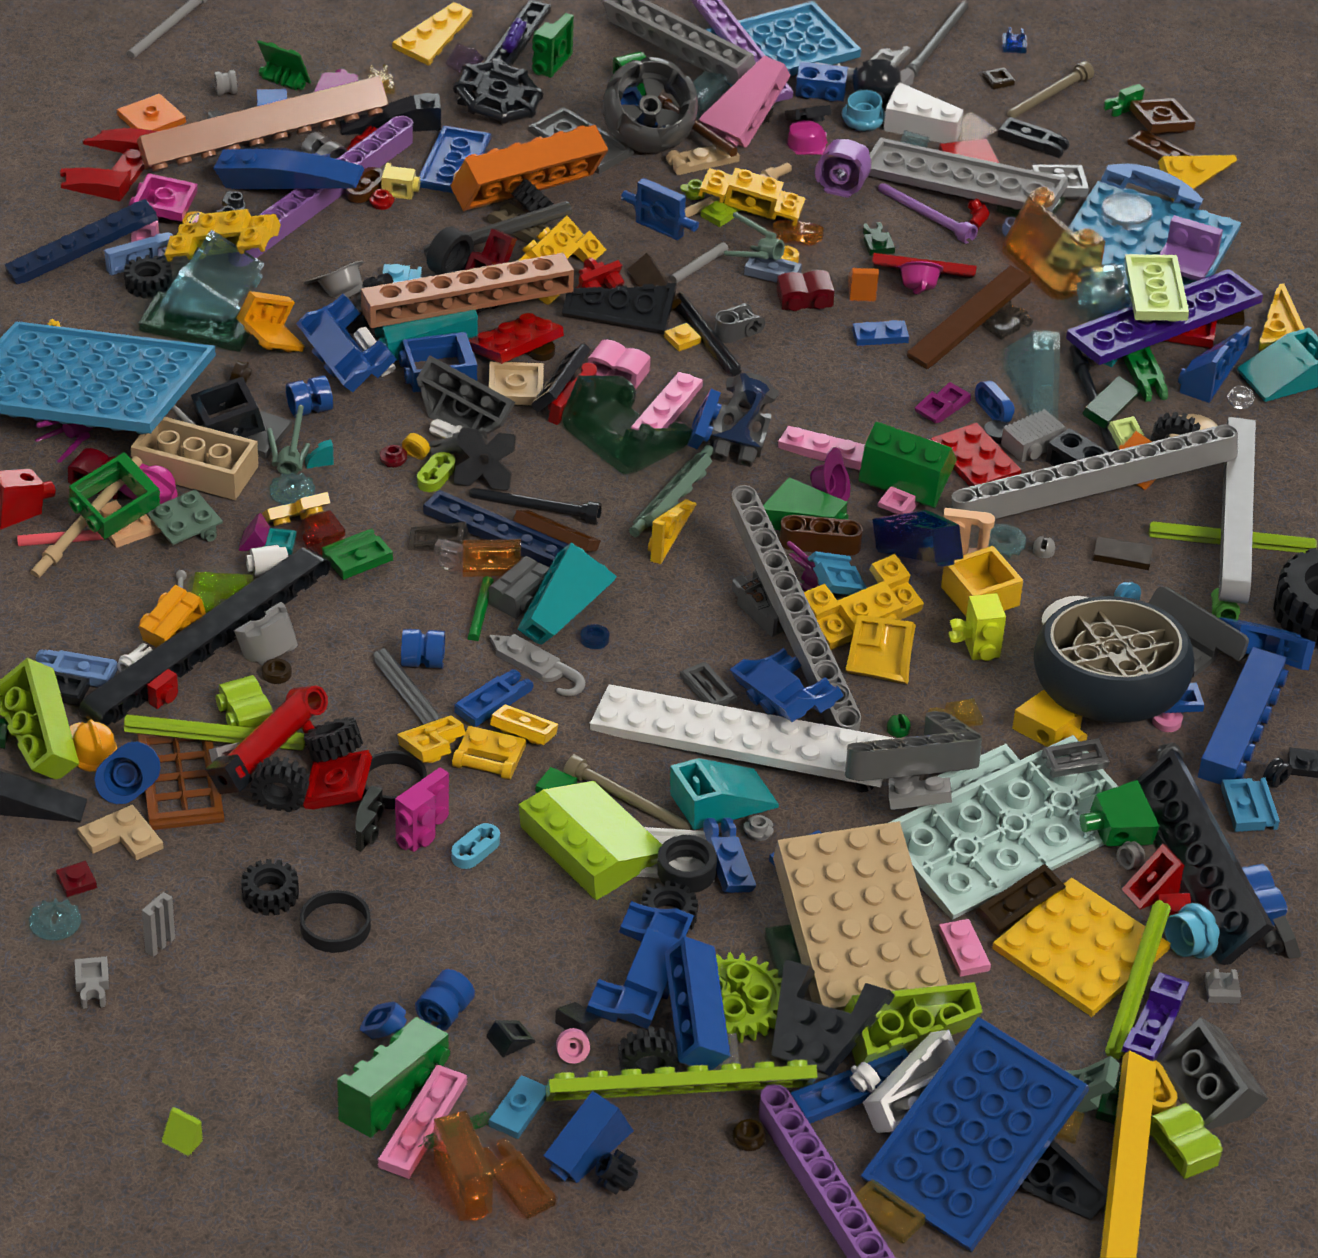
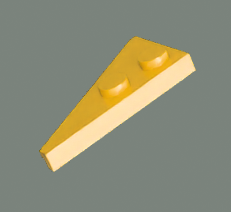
M1236 155L1162 156L1158 164L1161 171L1180 179L1194 190L1216 174L1229 168L1237 161Z
M1279 284L1275 291L1274 300L1259 341V351L1264 350L1287 333L1305 329L1285 284Z
M685 499L654 519L652 523V536L648 543V551L651 552V562L662 564L694 510L695 502Z

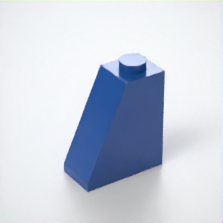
M592 1091L544 1154V1157L551 1165L548 1170L563 1182L570 1178L575 1183H578L597 1165L599 1159L604 1154L612 1152L634 1130L618 1107Z

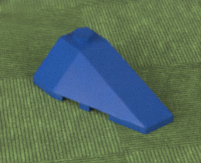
M1245 326L1193 359L1187 369L1183 368L1178 378V383L1181 384L1179 393L1210 403L1248 347L1252 327Z

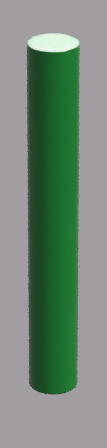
M489 576L484 577L481 583L467 637L468 640L479 641L489 602V587L494 583L493 578Z

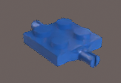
M642 178L637 183L636 195L627 190H624L621 195V200L633 204L637 223L677 241L684 236V227L693 232L699 227L698 221L688 218L685 214L686 196L648 179Z

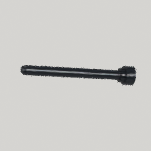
M472 488L469 491V496L474 499L580 516L581 520L594 525L598 524L597 518H600L602 512V504L589 501L588 504L576 505L480 488Z

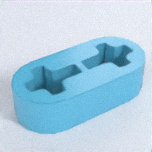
M488 823L479 824L452 846V863L462 869L476 866L499 846V829L495 825Z

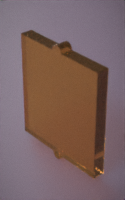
M972 112L963 115L958 140H979L998 132V130L988 124L987 120H982Z

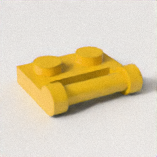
M468 726L465 732L466 735H464L459 748L454 752L452 767L461 769L462 766L499 774L501 778L511 780L525 749L526 738Z

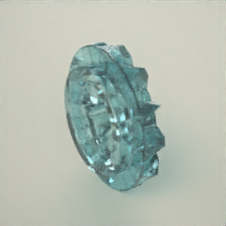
M293 471L290 475L281 473L279 478H273L272 485H270V494L275 501L286 505L295 503L300 498L313 496L315 494V485H313L312 478L305 477L304 473L295 475Z
M995 524L990 532L989 547L994 546L1000 554H1005L1010 559L1012 554L1020 556L1021 551L1026 546V537L1021 530L1014 526ZM999 540H1000V541H1005V540H1007V541H1008V544L1005 543V542L998 543V541H999Z
M55 897L51 903L42 900L40 907H33L32 915L29 917V924L32 932L38 937L46 940H60L71 936L78 930L81 924V915L77 905H71L68 899L59 902ZM54 912H57L59 915L56 924H53L51 920Z

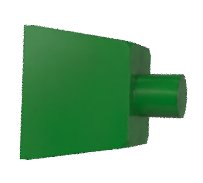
M1138 780L1098 793L1094 797L1090 813L1081 814L1079 818L1082 831L1090 832L1097 830L1103 844L1106 846H1122L1126 841H1135L1139 845H1152L1159 829V824Z

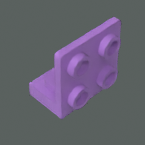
M1174 215L1170 222L1167 242L1159 255H1177L1181 276L1197 281L1204 279L1219 254L1223 229Z

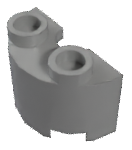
M282 602L265 611L266 615L262 619L257 621L250 620L234 630L242 654L247 660L263 665L266 661L297 648L296 634L286 606Z

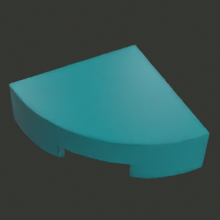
M331 439L319 443V447L306 456V468L334 465L333 443Z

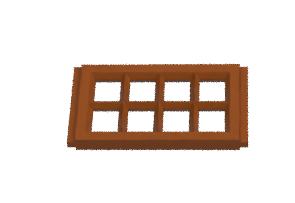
M137 734L138 742L148 746L173 743L174 754L157 756L160 763L175 761L177 772L159 774L155 782L178 780L179 791L156 794L155 782L145 790L148 819L153 830L225 822L221 794L207 771L203 769L183 772L181 761L204 758L205 767L207 768L212 763L209 749L214 748L213 742L202 740L203 751L180 753L179 742L194 740ZM207 777L209 788L185 790L184 779ZM210 796L211 807L188 810L187 798ZM181 799V811L159 813L158 801Z

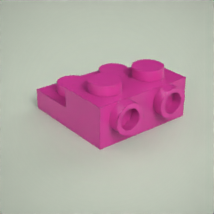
M148 173L144 182L139 183L137 195L131 198L129 206L146 199L155 210L158 221L160 217L182 221L197 193V184Z
M441 767L395 798L396 841L404 850L409 849L414 852L421 846H429L435 838V824H442L449 815V773Z

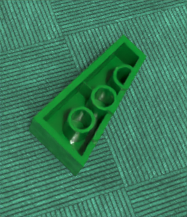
M418 1017L411 1020L392 1035L388 1047L381 1044L374 1050L373 1057L369 1062L361 1060L354 1065V1074L348 1076L344 1073L337 1079L338 1120L370 1138L378 1130L384 1131L389 1126L395 1111L398 1108L404 1109L408 1105L412 1093L417 1087L423 1088L436 1065L443 1066L447 1062L450 1055L449 1034Z

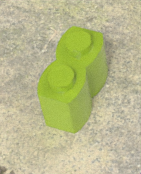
M253 675L219 684V694H216L215 698L219 711H226L227 725L257 728L273 713L267 697L263 694L257 679Z
M1184 1103L1152 1116L1150 1123L1151 1136L1184 1179L1219 1165L1222 1153L1221 1142L1216 1135H1212L1204 1127L1201 1114L1196 1110L1194 1111L1189 1104Z

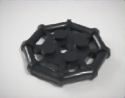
M497 59L472 65L466 63L461 67V74L453 84L454 93L459 95L467 105L468 112L499 121V124H506L507 121L527 117L533 118L536 115L535 110L539 101L543 99L542 89L534 84L528 76L527 70L498 62ZM470 78H473V79H475V82H473V81H468V80H469ZM469 92H473L475 94V99L471 96ZM529 97L530 99L528 102H526L522 98Z

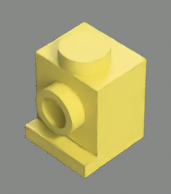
M386 163L382 175V189L388 190L394 198L412 200L414 192H419L420 177L415 176V169L392 167L391 163Z

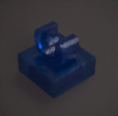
M1008 27L1006 33H1003L1002 52L1026 54L1027 35H1025L1024 28L1020 29V34H1011V27Z

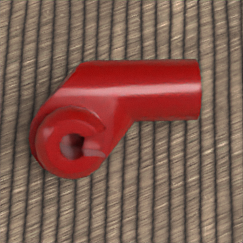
M976 198L968 203V208L973 216L969 223L977 226L979 230L988 219L989 210L984 203H981Z

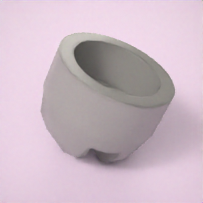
M1040 536L1034 541L1032 551L1037 557L1050 558L1055 554V542L1052 538L1049 537L1048 539ZM1042 545H1045V546H1046V550H1045V549H1041V546H1042Z

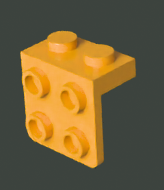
M249 291L236 318L244 326V330L259 340L258 344L268 350L277 348L291 353L292 351L302 352L305 348V345L284 326L295 302L287 296Z

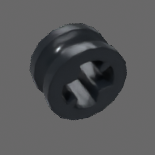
M1280 757L1273 759L1269 763L1263 775L1266 781L1272 780V785L1276 788L1284 783L1292 772V765L1288 763L1283 764V759Z

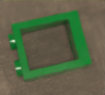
M125 452L69 486L70 499H68V503L71 509L76 514L80 513L85 518L90 530L94 533L98 532L104 540L160 506L159 488ZM121 479L138 498L104 518L87 499Z

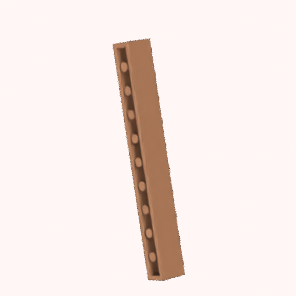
M376 76L142 135L138 138L137 144L145 170L153 169V172L167 169L168 164L177 162L178 166L191 163L192 158L201 156L202 160L215 157L216 152L225 149H240V146L245 144L255 147L264 144V140L273 138L274 141L288 138L289 133L306 134L312 131V127L320 125L321 129L330 128L336 125V121L353 122L360 119L359 115L367 113L369 117L377 116L383 113L382 110L388 106V101L381 77Z

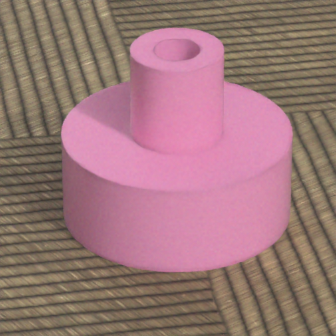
M1181 712L1162 713L1153 717L1152 723L1161 731L1174 732L1181 727L1183 715Z
M570 1028L558 1036L556 1048L559 1056L565 1062L575 1064L583 1061L588 1056L590 1043L583 1031Z

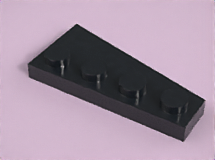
M667 283L665 286L645 284L643 287L627 288L626 285L616 286V288L603 289L602 287L573 288V292L566 294L562 315L563 317L664 334L668 327L677 285L676 283Z

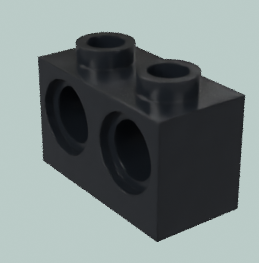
M1069 428L1048 443L1046 462L1056 466L1109 452Z

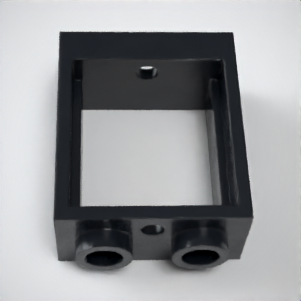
M243 377L191 395L202 427L244 438L265 431L259 407ZM246 403L247 405L239 409L224 413L222 415L209 418V415L227 410L229 408Z

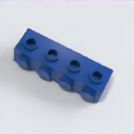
M683 936L664 952L678 1059L683 1064L690 1066L707 1065L708 1070H714L730 1057L715 947Z

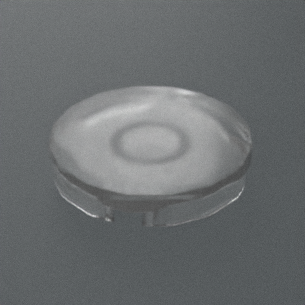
M1125 192L1114 193L1103 200L1101 215L1111 226L1116 227V224L1123 226L1122 229L1134 230L1142 228L1149 223L1152 215V206L1150 202L1139 195Z

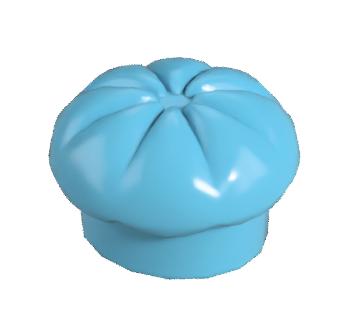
M860 90L851 94L846 106L842 109V119L845 124L861 132L873 131L880 127L885 120L882 97L870 90Z
M1186 904L1180 909L1179 913L1168 917L1165 926V936L1167 941L1171 943V949L1177 955L1182 957L1193 955L1198 959H1205L1212 955L1218 946L1220 932L1215 917L1201 904Z

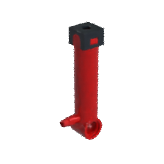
M318 685L291 689L286 696L285 702L227 756H220L214 760L205 770L219 793L241 792L252 781L250 775L255 772L259 762L263 763L264 759L270 758L300 728L304 734L308 733L310 729H315L310 719L313 716L321 715L327 709L328 697L325 690Z

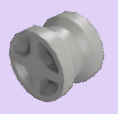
M229 70L227 73L214 72L217 96H223L224 93L237 94L235 70Z

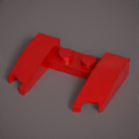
M119 128L103 130L92 138L84 139L83 145L123 153V155L111 170L100 168H62L60 176L66 177V181L61 183V188L120 202L145 169L137 144L138 138L142 135L158 131Z

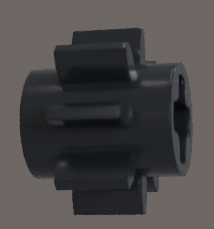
M616 1149L614 1155L611 1153L604 1154L599 1159L595 1169L596 1175L601 1177L597 1184L617 1195L619 1189L623 1191L629 1190L634 1185L638 1176L637 1169L633 1167L636 1160Z

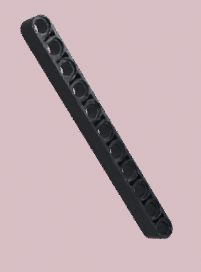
M309 547L299 549L87 695L79 707L80 715L87 720L100 722L106 726L112 722L115 724L128 715L127 712L134 707L138 708L148 701L147 684L167 669H170L177 674V677L181 678L193 669L192 666L198 662L202 663L215 654L214 651L219 647L223 648L235 640L236 634L234 630L250 620H260L265 617V611L280 602L288 603L298 596L297 593L302 589H308L318 582V578L328 575L331 568L330 561Z

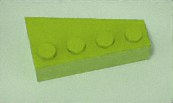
M26 658L0 679V715L7 720L9 724L7 728L11 735L16 736L19 741L18 747L31 770L53 779H60L78 766L79 760L54 668Z
M975 982L892 991L895 994L892 1002L889 1005L884 1004L875 1015L878 1019L870 1028L866 1027L855 1040L857 1044L852 1049L856 1067L862 1062L868 1063L904 1048L907 1052H910L931 1032L949 1030L950 1034L954 1035L969 1029L983 1012ZM860 994L852 995L843 1010L844 1012H853Z

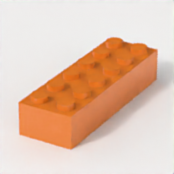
M582 125L569 132L559 131L550 137H537L527 143L521 144L518 142L510 145L508 148L500 150L494 148L485 154L469 155L463 160L450 186L462 210L466 211L514 198L511 193L524 179L531 182L538 190H543L591 176L606 155L608 148L596 125L588 127Z

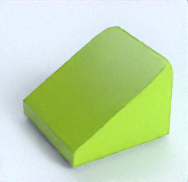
M173 1107L169 1114L162 1143L189 1156L203 1141L201 1120Z

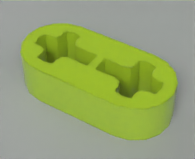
M447 452L434 454L417 474L418 488L424 492L438 491L454 473L455 457Z

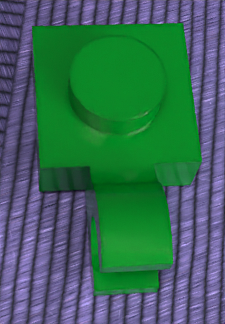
M1137 84L1119 90V97L1105 100L1104 110L1112 109L1111 116L1113 117L1130 111L1131 101L1143 100L1145 88Z

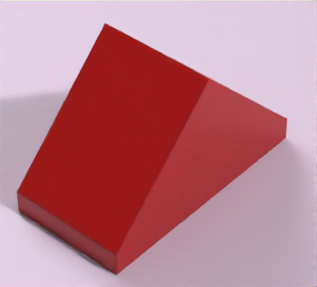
M1162 844L1126 883L1122 890L1140 910L1158 901V894L1179 893L1184 864L1166 845Z

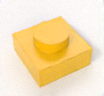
M687 323L664 331V338L678 351L701 343V336Z

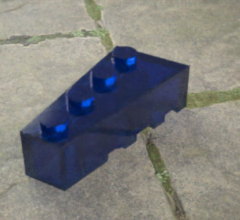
M921 510L872 519L876 549L879 553L896 554V556L937 563V566L954 565V560L963 559L959 524L931 511Z

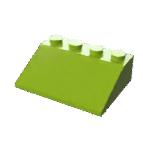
M595 781L543 789L518 804L521 828L595 900L633 879L644 868L652 867L658 863V852L662 844Z

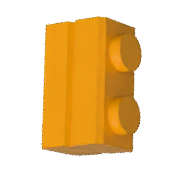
M174 585L168 593L165 592L160 596L157 606L151 613H146L141 618L138 627L143 641L155 647L160 646L206 614L203 601L199 596Z

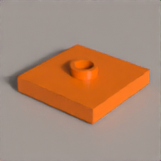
M160 93L117 109V116L131 128L162 131L186 123V117Z

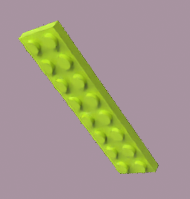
M792 1060L787 1062V1066L774 1067V1062L754 1063L753 1068L741 1069V1064L731 1063L721 1065L719 1070H708L707 1065L689 1066L686 1072H675L674 1067L656 1068L655 1073L642 1074L641 1069H626L621 1071V1075L608 1076V1071L588 1072V1077L575 1078V1074L572 1072L554 1074L555 1078L549 1079L545 1087L546 1101L587 1099L592 1091L603 1098L761 1090L772 1084L781 1085L785 1088L807 1087L817 1079V1066L807 1065V1060Z

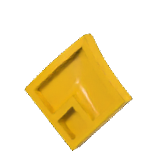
M857 615L845 671L850 674L908 684L911 651L916 628L914 622Z

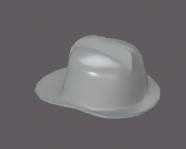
M363 261L353 262L332 273L309 279L304 284L319 282L329 296L339 298L344 294L349 298L360 292L361 288H363L359 271Z

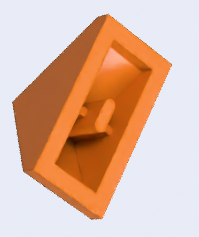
M852 268L848 275L850 301H876L879 269Z

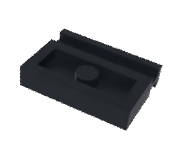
M830 105L785 110L786 120L804 118V120L819 122L825 121L824 116L831 115Z

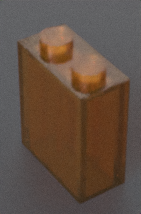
M462 1111L434 1119V1162L459 1221L467 1219L473 1221L480 1220L487 1214L492 1213L493 1170L467 1111Z

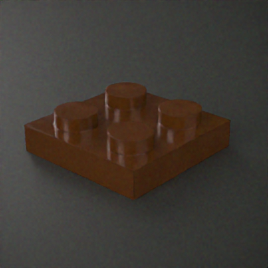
M1174 98L1136 100L1130 103L1129 110L1152 134H1161L1162 132L1182 133L1183 131L1194 130L1196 121Z

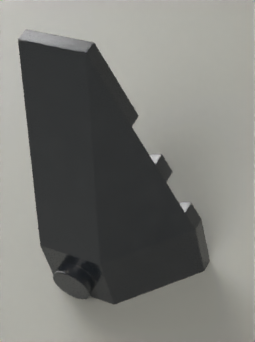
M432 93L411 95L388 103V106L382 110L383 113L373 117H369L368 113L359 115L360 119L349 123L340 120L342 135L362 134L369 126H372V129L373 127L378 129L396 116L411 118L413 121V132L441 130L439 94Z

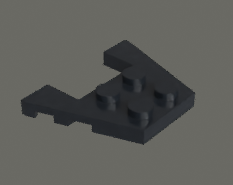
M786 960L783 968L771 1055L777 1060L786 1063L792 1060H807V1065L817 1066L818 1073L831 1076L856 1046L855 1040L866 1027L870 1028L878 1019L875 1015L885 1003L889 1005L892 1002L895 994L889 989L865 983L852 1013L807 1001L803 998L815 971L810 966Z

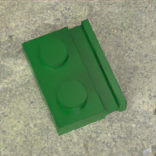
M372 528L322 547V556L330 561L332 568L343 580L393 561V551L379 535L376 536Z

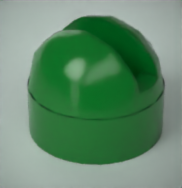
M898 714L890 717L887 722V732L891 736L902 738L910 733V719L906 715Z

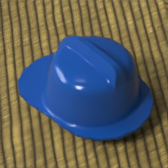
M138 741L122 745L107 757L96 770L95 786L100 796L114 804H127L136 799L159 777L161 769L159 757L150 746Z

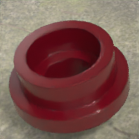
M389 445L380 451V460L388 467H399L406 462L407 451L401 446Z

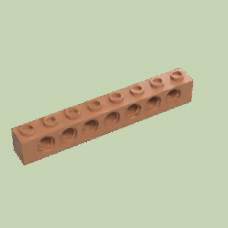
M558 253L361 288V311L370 328L564 294L573 292L574 269L565 254Z

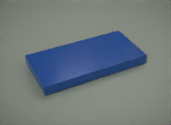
M444 125L418 176L420 177V188L453 193L450 185L453 181L454 173L460 169L463 160L467 156L485 153L491 140V134Z

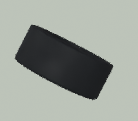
M453 226L441 230L434 237L428 249L427 265L429 269L439 275L465 270L470 254L474 251L472 237Z
M684 834L674 836L665 841L659 849L658 877L664 885L665 881H670V886H675V883L681 884V889L685 886L689 887L690 893L701 892L708 888L715 879L717 853L713 845L706 839L696 835ZM679 857H693L702 861L705 866L699 870L689 872L675 869L669 862Z

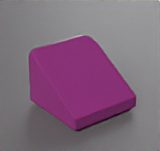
M261 513L257 514L243 531L239 551L245 552L251 548L265 546L270 526Z

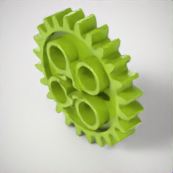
M728 952L727 959L723 960L716 954L728 1042H730L732 1036H737L739 1042L743 1043L744 1036L749 1035L753 1041H756L757 1032L767 1036L769 1027L775 1029L782 983V978H778V970L768 971L769 962L767 961L758 965L757 956L748 961L745 960V953H741L739 959H734L732 953Z

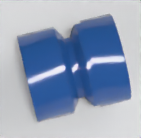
M326 376L309 378L307 383L299 380L286 384V399L294 418H296L299 405L304 407L303 416L310 415L311 410H314L316 413L332 410L333 396Z
M403 629L401 666L419 667L421 663H424L426 668L443 669L445 631L428 630L426 634H422L420 629Z
M446 969L437 976L430 985V988H427L416 1001L415 1010L421 1020L429 1024L432 1021L439 1023L437 1028L445 1031L458 1018V1013L463 1012L473 1000L475 990L471 982L464 975L455 970Z

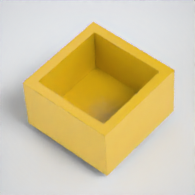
M994 546L944 561L941 588L965 616L967 614L969 596L997 593L1004 611L1020 606L1023 579Z

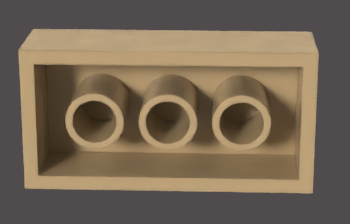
M164 417L151 434H140L131 446L132 458L137 456L145 465H157L168 469L172 473L176 485L232 500L237 499L258 468L257 441Z

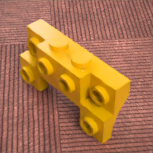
M736 167L733 175L709 168L698 195L702 197L703 193H708L720 197V203L724 201L727 206L769 219H776L777 215L794 220L792 224L794 226L798 222L806 199L795 193L782 191L784 182Z
M248 209L200 214L197 222L179 225L177 235L170 236L164 255L168 262H172L173 257L187 256L188 260L192 259L198 247L202 255L236 251L244 254L246 250H251V248H259L261 252H264L268 241L272 237L278 236L281 224L276 214L251 216Z
M565 216L551 230L548 226L536 236L539 240L537 243L533 239L522 249L525 254L517 261L564 253L566 258L574 254L584 262L585 259L591 257L597 260L606 249L590 230L583 234L568 216ZM560 294L541 297L539 299L544 304L549 305Z
M896 554L871 564L870 572L878 584L838 601L825 583L804 592L831 650L852 641L857 615L902 620L922 610L924 602L908 582L911 575Z

